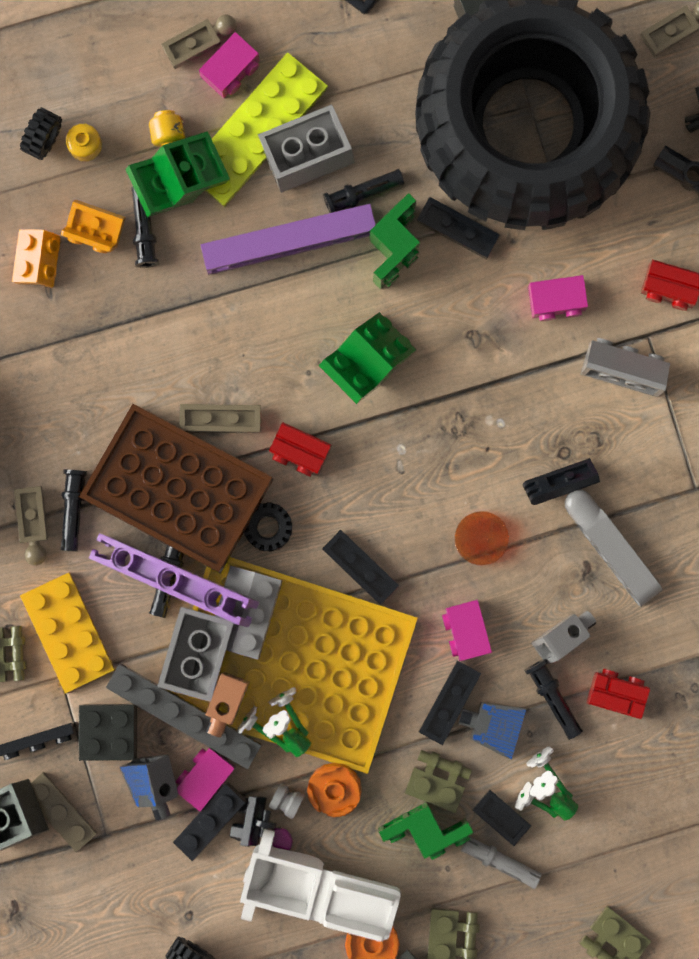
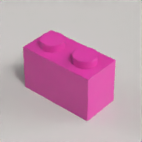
M235 32L199 69L200 77L222 98H225L228 94L233 95L241 86L240 81L246 75L251 76L258 69L259 53Z
M583 275L529 283L528 292L532 319L539 318L540 321H550L556 319L555 315L566 314V318L578 317L582 315V311H586L588 308Z
M478 600L445 608L446 614L442 615L445 630H451L453 640L449 641L453 657L458 656L459 661L492 653Z
M202 748L192 760L196 763L190 772L185 769L175 781L179 785L177 787L178 794L199 811L205 807L236 768L224 756L211 748L207 751Z

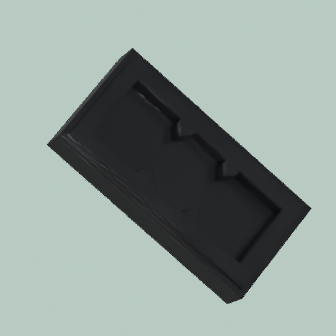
M490 789L472 809L513 846L518 843L532 826Z

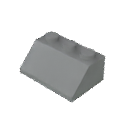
M333 105L258 134L281 193L355 163L351 145Z
M597 338V341L592 340L590 342L581 375L658 397L666 390L670 363L664 362V357L656 354L644 356L638 354V349L629 346H623L622 349L612 346L613 342L602 338Z
M230 566L224 587L256 600L259 604L257 609L250 607L245 609L242 608V601L238 600L236 602V606L232 611L233 614L243 618L249 616L252 618L249 628L233 624L226 648L227 651L259 660L281 589L282 580ZM221 595V599H220V602H219L218 607H219V606L222 604V602H223V596H222V595Z
M181 607L157 687L210 702L234 623L226 619Z

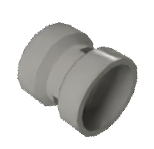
M280 783L269 808L275 811L281 809L285 816L293 820L305 795L298 791L290 792L288 786Z

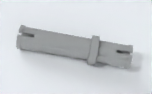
M469 836L470 840L463 844L464 847L461 848V851L482 861V865L496 868L530 886L532 889H535L538 885L542 873L496 850L495 846L491 845L489 847Z

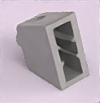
M589 611L584 612L579 617L573 614L559 622L531 642L540 657L546 659V665L560 660L590 637V633L587 630L596 625V620Z

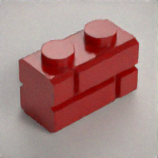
M652 259L647 269L641 294L647 295L646 300L654 303H661L662 300L672 303L673 308L687 311L688 308L692 309L696 305L698 299L699 273Z
M282 422L269 449V453L273 455L272 460L284 466H287L288 462L298 466L297 472L311 478L312 474L319 475L332 445Z
M603 669L602 673L595 672L586 703L642 719L650 688L644 686L645 681L629 676L628 681L618 678L619 673Z

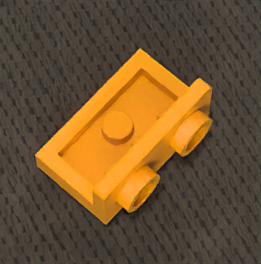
M74 200L67 225L62 229L61 235L67 237V240L71 243L79 245L84 243L93 246L92 249L97 252H112L118 247L126 217L79 200Z
M19 230L12 282L53 288L60 249V235L46 230Z

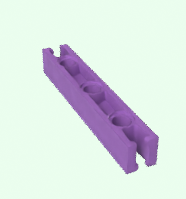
M366 204L200 245L208 275L369 237L370 230L375 226L371 205Z
M99 533L97 541L105 543V546L109 548L114 546L115 550L112 553L111 559L108 560L106 559L107 556L99 554L98 550L93 549L89 559L237 625L249 628L252 618L246 616V618L236 616L232 611L238 600L243 602L242 608L248 609V607L257 609L258 601L115 538ZM130 554L131 560L128 565H125V558ZM176 574V582L171 586L170 579ZM220 594H222L223 602L218 607L216 605L217 597Z

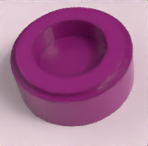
M282 827L272 829L271 831H275L272 846L274 848L290 850L293 843L291 833Z

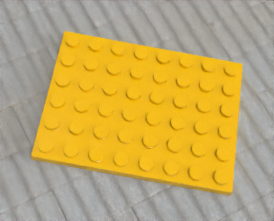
M232 557L229 558L221 574L206 566L203 578L222 586L225 585L230 566L283 581L259 660L227 650L225 652L217 683L223 672L250 681L236 719L229 726L238 730L243 722V718L255 706L257 707L255 716L258 717L256 723L264 728L271 716L277 715L282 710L287 711L285 706L279 707L278 704L271 706L269 701L280 693L295 687L296 693L292 695L293 700L290 704L303 727L309 732L306 737L311 741V745L305 754L332 763L343 764L351 769L368 774L418 618ZM220 594V595L217 597V600H216V605H217V606L219 605V602H220V599H221V595H222V594ZM195 605L193 606L192 610L215 616L213 613ZM168 690L207 712L210 702ZM221 702L219 709L223 713H227L229 706L227 703ZM291 718L286 730L289 731L292 728L298 730ZM251 728L249 731L244 729L242 732L276 744L254 728ZM281 734V735H275V736H277L278 738H280L281 740H283V736H284V735Z

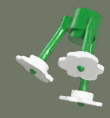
M295 687L280 693L269 701L271 706L276 704L279 707L285 706L287 711L282 710L277 715L271 716L269 722L263 728L256 723L258 718L255 716L257 707L254 706L243 718V722L237 730L241 734L244 729L249 731L251 728H254L279 745L286 753L290 751L295 757L304 754L311 745V741L306 737L309 732L303 727L290 704L293 700L292 695L296 693ZM291 718L298 730L295 728L289 731L286 730ZM283 734V740H281L275 735Z
M549 746L536 753L526 763L528 767L537 766L539 768L543 766L547 772L543 773L541 777H537L534 780V785L530 782L525 784L523 790L518 795L515 809L521 811L524 806L528 807L530 804H533L549 813L553 818L559 816L564 821H567L577 812L578 804L572 800L573 794L566 789L548 762L551 760L549 755L554 752L553 748ZM555 784L557 785V787L559 788V790H560L561 792H558V793L555 792V790H556ZM551 796L552 798L549 803L551 807L534 799V797L543 800L545 797Z

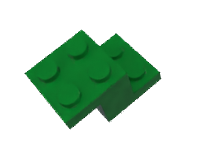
M208 131L162 145L152 158L128 165L125 169L147 217L193 203L204 190L225 184L230 180Z
M409 193L370 230V242L387 258L373 273V282L380 289L385 285L390 287L400 277L398 275L400 270L404 266L407 269L410 268L419 258L417 255L420 253V242L405 228L415 218L413 214L416 212V200Z
M379 312L357 327L342 345L327 356L318 366L357 404L381 386L400 364L413 355L416 349L411 345L410 340L403 336L392 325L391 321Z
M427 802L378 827L383 841L390 840L391 843L405 837V831L409 829L424 859L430 856L431 860L445 854L444 848L453 843L458 847L470 840L469 835L473 833L466 818L441 831Z

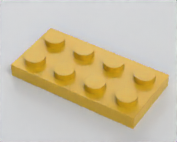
M70 572L20 595L65 694L115 671Z

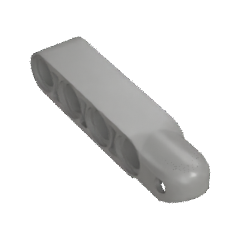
M581 489L569 493L565 499L566 511L634 601L642 607L651 598L662 592L663 589L590 494Z

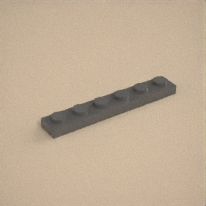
M121 663L118 665L106 686L108 690L244 768L248 769L262 746L261 743L243 733L240 734L228 724H226L221 738L207 733L206 730L211 717L207 716L205 711L172 692L157 687L158 684Z

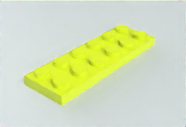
M287 52L212 138L230 180L225 184L205 191L225 207L267 159L258 134L304 116L328 89V85Z

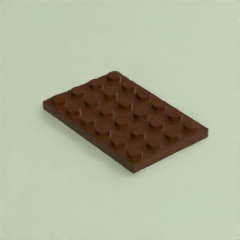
M132 404L79 497L221 574L274 479L249 464Z

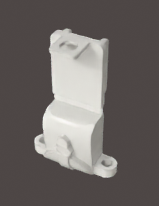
M264 829L261 843L254 848L250 865L245 872L243 880L245 884L240 902L245 904L241 919L251 922L256 906L305 920L317 921L320 924H324L327 928L380 942L389 938L401 897L399 888L334 870L333 872L324 870V863L319 858L274 848L272 841L275 831Z

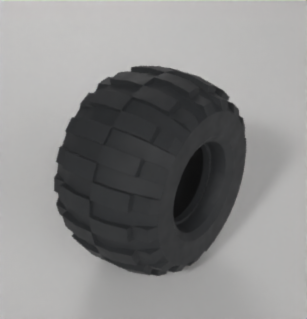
M487 0L480 4L478 12L471 16L468 12L462 15L447 29V35L444 39L434 45L425 62V69L419 81L415 109L416 132L419 135L420 151L426 166L431 172L435 173L439 180L438 186L451 200L455 201L458 199L469 208L468 213L485 222L490 218L505 223L504 228L525 231L526 226H542V230L565 226L569 220L585 218L599 209L611 195L617 193L629 177L642 153L641 149L649 130L651 112L649 106H647V97L650 91L644 68L638 69L635 62L638 54L626 34L621 37L617 36L611 29L612 19L597 7L594 12L589 13L577 7L579 0ZM521 79L540 80L555 87L565 97L572 110L573 133L567 147L555 159L546 163L521 162L501 154L489 144L483 127L484 111L490 98L504 85Z

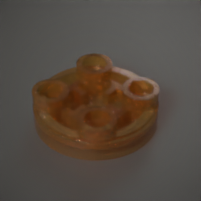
M479 511L471 513L461 520L456 528L454 541L458 553L464 560L474 565L484 566L496 562L503 556L508 546L509 535L505 523L499 517L489 512Z

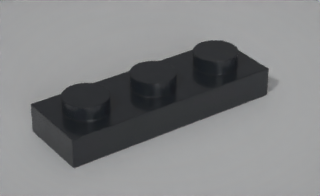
M429 197L417 219V222L486 260L500 237V234Z
M341 529L322 548L329 557L380 605L399 586Z
M457 660L424 720L419 733L443 746L481 673Z
M75 722L1 744L0 756L3 755L5 761L20 756L19 750L28 747L31 753L46 748L45 742L54 739L56 744L72 740L71 734L77 733Z
M229 782L226 783L173 843L191 861H194L248 801Z

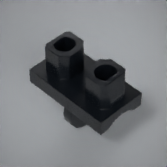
M249 796V798H245L248 802L238 812L246 814L244 824L233 823L230 832L231 838L241 841L240 845L246 847L257 846L259 838L263 836L264 829H276L277 826L276 822L270 821L271 811L265 810L267 797Z

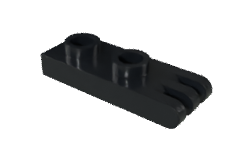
M588 458L526 480L523 483V488L531 504L537 505L600 483V478L591 459Z

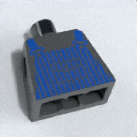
M481 702L478 713L463 708L458 724L473 728L471 740L508 759H512L527 709Z
M169 755L140 757L120 766L138 808L151 807L156 821L169 817L171 814L167 802L178 796Z

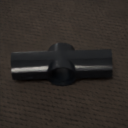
M665 145L653 167L680 182L684 189L695 191L699 194V181H691L687 176L688 171H695L699 175V162L692 161Z

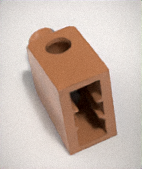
M227 672L221 673L206 715L211 717L206 730L207 733L221 738L226 724L232 725L234 723L250 681ZM221 702L228 704L229 709L227 713L220 711Z

